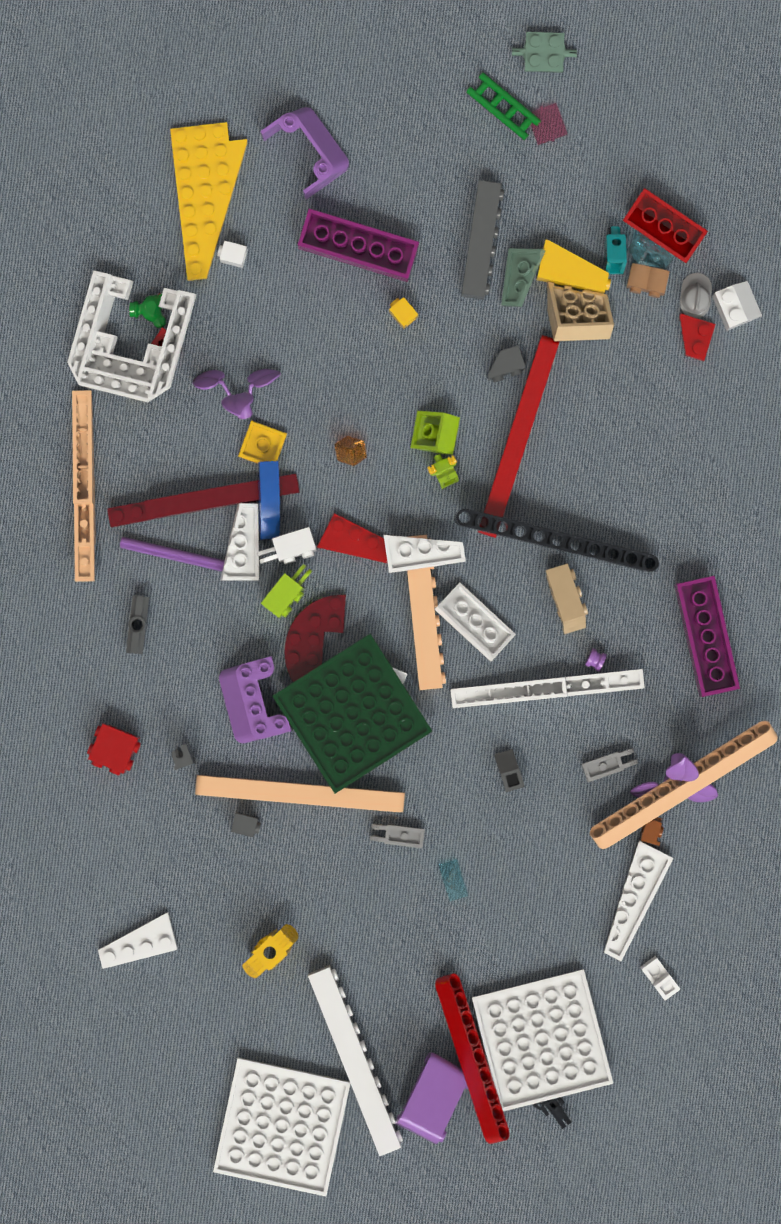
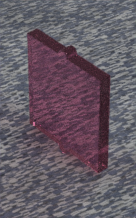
M556 103L546 107L541 106L538 110L532 111L534 115L542 120L538 126L533 123L531 124L538 145L549 141L554 142L555 139L568 135Z

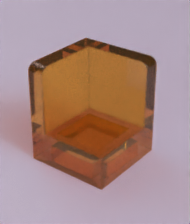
M346 436L334 444L337 460L355 466L367 458L363 440Z

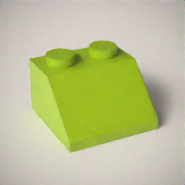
M417 411L410 448L453 455L460 417L443 412Z

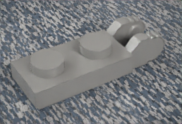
M633 748L619 753L617 751L582 763L587 782L623 771L624 768L638 764L637 759H632L622 764L620 758L634 752Z
M371 824V828L374 830H386L385 837L372 835L369 838L371 841L423 849L425 829L387 824V826Z

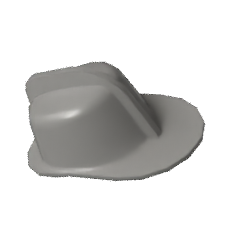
M692 273L683 280L680 308L685 315L700 318L709 311L712 285L708 277L701 273Z

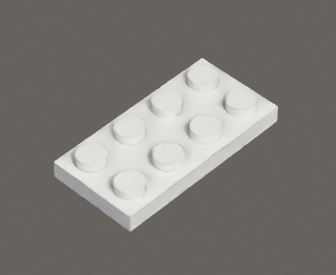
M460 582L435 608L446 621L490 661L516 635Z

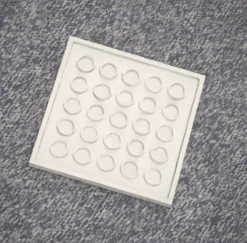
M584 969L472 997L491 1076L503 1111L613 1084Z
M238 1057L213 1172L326 1196L350 1081Z

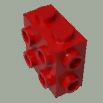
M102 723V726L98 725L94 734L97 737L95 743H91L87 751L89 755L88 760H91V764L96 767L102 768L105 766L110 768L109 772L119 776L120 773L124 774L126 771H130L134 760H131L134 753H138L141 742H139L140 737L106 723Z

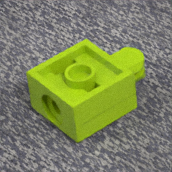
M305 564L298 569L292 578L284 573L261 604L281 619L282 616L286 618L292 611L290 606L293 602L298 603L304 596L302 592L304 588L301 585L312 573V570L308 569L298 583L295 581L306 568Z

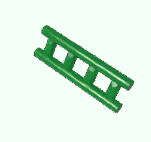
M483 72L479 76V79L482 81L480 86L476 90L470 87L466 93L525 141L529 136L525 132L532 123L538 126L542 120ZM488 87L497 93L491 102L482 96ZM502 99L511 105L505 114L496 108ZM517 111L526 117L520 126L511 120Z

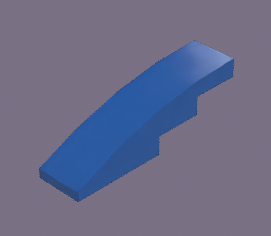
M264 461L258 462L260 540L280 536L279 462Z

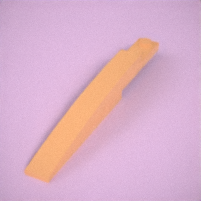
M84 390L72 391L76 582L95 581L96 532L92 391Z

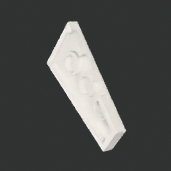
M240 503L237 505L220 581L259 580V556L257 555V552H259L258 504Z
M384 535L389 573L466 562L463 542Z
M169 912L100 948L98 953L102 968L177 950L178 947Z

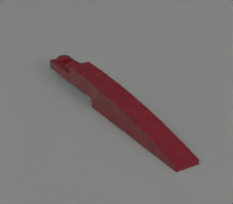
M296 474L279 476L280 496L300 493ZM259 480L107 508L110 527L113 528L259 501Z

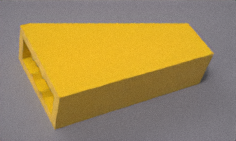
M545 240L543 247L545 253L539 265L536 280L602 294L605 293V290H609L611 279H608V272L550 240Z

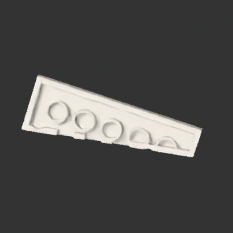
M641 841L637 843L603 951L619 961H622L673 860L672 857Z

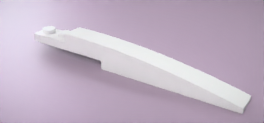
M643 669L457 688L451 689L452 707L460 708L643 689L645 686Z

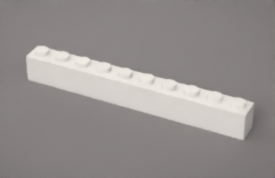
M329 965L309 973L308 978L379 1156L400 1149L401 1142L403 1141L402 1135L399 1130H395L393 1125L395 1124L394 1115L387 1110L388 1100L385 1094L381 1095L379 1088L382 1085L378 1076L374 1077L372 1070L375 1069L371 1058L367 1059L366 1057L367 1047L364 1040L360 1041L358 1037L360 1030L357 1023L352 1022L350 1016L353 1015L350 1005H346L343 998L346 995L343 987H338L336 980L339 977L335 968L331 969Z

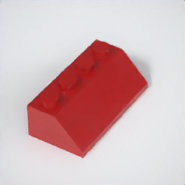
M645 188L623 219L625 223L684 263L688 262L708 232Z

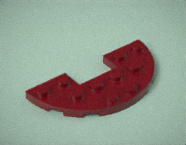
M333 595L319 599L303 609L293 621L285 641V663L293 682L322 665L324 632H344L346 595Z

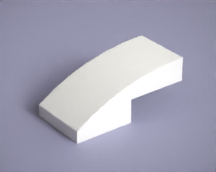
M656 956L640 967L665 1001L680 990Z

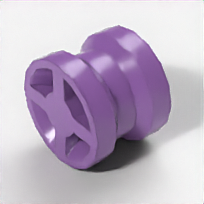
M592 648L585 666H592L599 672L607 654H600L596 649Z

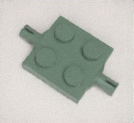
M526 32L524 47H512V56H523L525 72L563 73L565 57L577 58V49H566L564 33Z

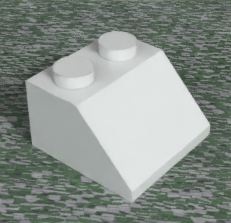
M748 281L729 286L712 295L726 331L762 317Z

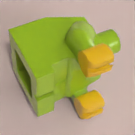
M440 454L434 456L436 463L431 465L432 467L428 466L427 469L431 476L436 475L441 489L459 482L458 475L454 469L457 463L455 456L452 455L451 458L442 459Z

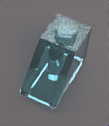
M637 234L628 248L636 263L667 269L675 257L645 235Z

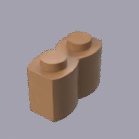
M632 263L626 288H629L632 293L641 294V291L649 293L648 296L660 298V296L665 294L670 271Z

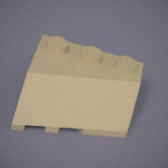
M548 282L547 311L554 341L610 339L614 322L607 294L589 290L581 292L572 290L570 286L565 285L563 288L554 286L555 283Z

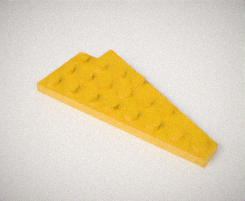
M227 122L170 129L188 281L202 280L208 277L248 144L247 139L229 141Z

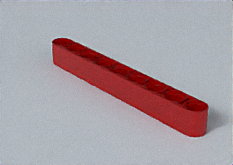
M455 973L439 977L435 981L436 991L483 1136L489 1144L506 1141L510 1135L509 1128L461 980Z

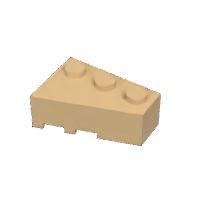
M568 564L546 570L547 581L558 610V616L563 625L564 634L586 628L585 615L588 614L585 603L581 604L580 597H582L580 587L575 586L574 580H576L574 570L569 569Z

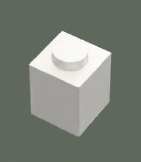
M224 241V244L219 246L217 256L220 257L222 263L243 268L248 249L247 246Z

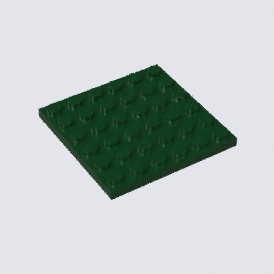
M371 634L273 695L276 703L334 794L433 732Z

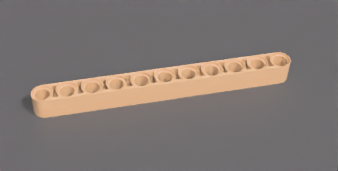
M768 721L757 723L693 763L699 772V777L696 780L688 782L669 778L594 825L590 830V836L601 849L612 846L772 746L778 739L776 732Z
M197 775L195 794L204 796L404 812L405 793L345 787L334 794L330 786L207 775Z

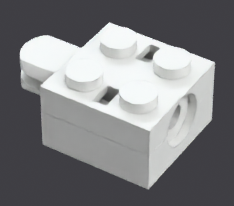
M307 527L272 538L275 547L259 551L257 555L263 556L276 552L277 554L260 559V564L279 559L280 562H284L286 565L296 562L295 558L300 556L303 559L314 556V552L317 549L311 530Z

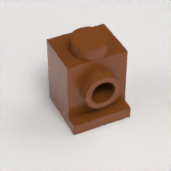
M656 817L642 826L639 840L659 846L660 842L657 841V838H661L664 829L661 826L662 818Z

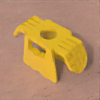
M286 924L278 932L275 929L259 940L251 951L253 955L242 965L244 971L250 977L257 978L265 970L275 968L290 953L292 945L298 940L296 929ZM266 947H273L276 950L274 958L268 959L264 956V949Z

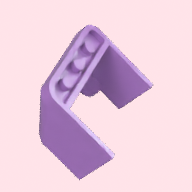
M303 107L284 114L260 132L262 139L265 141L281 129L287 133H292L301 128L322 158L315 163L313 168L318 180L303 190L304 197L307 200L348 170L349 161L315 112L309 107Z

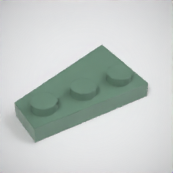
M509 248L501 305L505 307H522L545 250Z

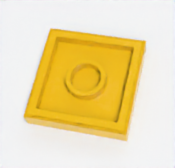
M251 420L238 457L257 464L264 461H278L287 433Z

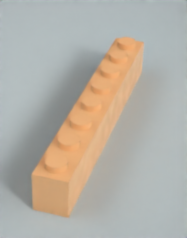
M427 535L409 536L411 538L427 539ZM434 567L407 570L419 690L443 688L442 684H446L445 672H441L440 665H444L443 653H439L438 646L442 645L441 634H437L436 628L440 626L439 615H435L434 609L438 606L437 596H433L432 590L436 588L435 577H431L430 570L434 569Z

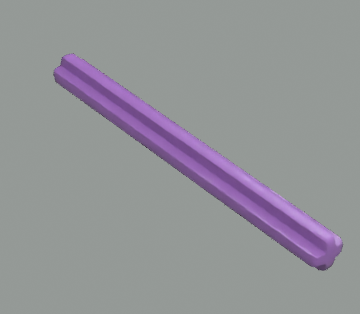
M122 537L120 541V548L221 572L223 570L224 560Z

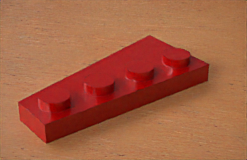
M334 513L317 548L388 564L384 538Z

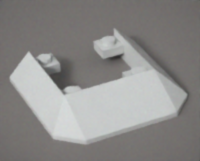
M93 270L67 363L80 386L148 403L171 387L196 294L164 288L159 307L172 310L162 347L148 343L144 360L141 362L113 355L118 337L105 333L115 297L128 300L133 281Z

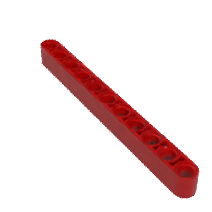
M541 335L484 510L486 514L503 518L560 341H554L551 337ZM482 517L479 526L484 528L487 521ZM501 521L496 525L497 530H499ZM478 531V533H481V534H484V535H487V536H490V537H493V538H496V536H497V535H494V534H489V533H485V532Z

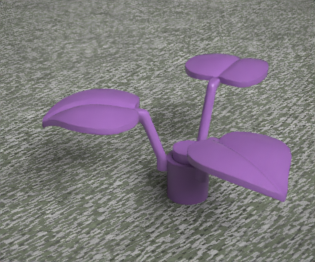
M261 369L253 372L247 378L250 383L248 393L244 392L236 395L230 393L222 380L225 375L219 370H210L200 374L193 380L192 384L196 388L203 390L213 388L218 383L221 384L228 395L222 399V407L238 416L239 419H246L253 414L250 406L254 400L252 388L254 386L260 388L272 383L281 375V372L271 369Z
M676 753L671 756V766L666 769V776L663 782L669 778L688 782L694 781L699 777V772L693 762L684 754ZM646 782L632 788L630 792L639 798L659 784L656 782ZM709 784L688 797V799L694 802L711 801L717 798V789Z

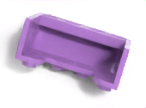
M273 656L224 669L219 675L233 734L239 743H248L292 731V727H290L289 721L284 715L267 717L258 680L270 677L274 672Z

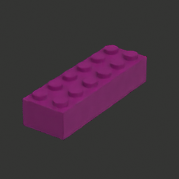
M313 209L308 210L298 242V249L405 282L409 280L419 248L418 241Z
M715 576L675 584L674 587L699 697L740 689Z

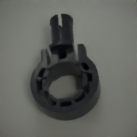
M561 1097L557 1098L561 1105L565 1103ZM551 1099L545 1103L539 1102L542 1105L541 1107L537 1103L532 1104L548 1116L549 1113L545 1109V1105L561 1126V1129L566 1127L562 1119H564L567 1125L572 1122L556 1099ZM551 1102L555 1105L554 1108L550 1106Z

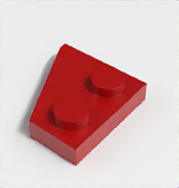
M680 313L679 321L681 323L685 356L704 362L716 324Z

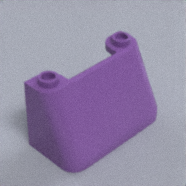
M429 1052L424 1060L425 1066L422 1067V1071L407 1102L402 1108L404 1111H401L400 1115L398 1114L394 1123L437 1144L439 1141L443 1142L447 1134L444 1130L464 1089H468L460 1067L433 1052Z

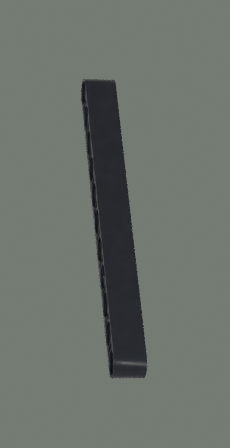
M470 509L458 510L454 515V521L457 525L644 572L655 571L659 566V560L656 556ZM462 512L468 515L466 523H462L459 520V515ZM480 517H484L487 521L484 528L478 525ZM499 521L505 524L503 532H499L496 528ZM517 526H521L524 530V534L521 537L515 533ZM537 530L542 533L540 541L534 539V533ZM555 535L561 539L558 546H555L552 542V538ZM573 540L579 542V548L576 551L571 548ZM592 544L596 545L598 549L595 555H592L589 551ZM610 549H613L616 552V556L614 559H610L608 557V551ZM629 553H631L634 556V561L632 564H629L626 561V557ZM647 558L652 560V567L649 569L645 566Z

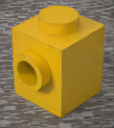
M404 297L401 300L397 298L390 304L389 313L403 329L418 318V313Z

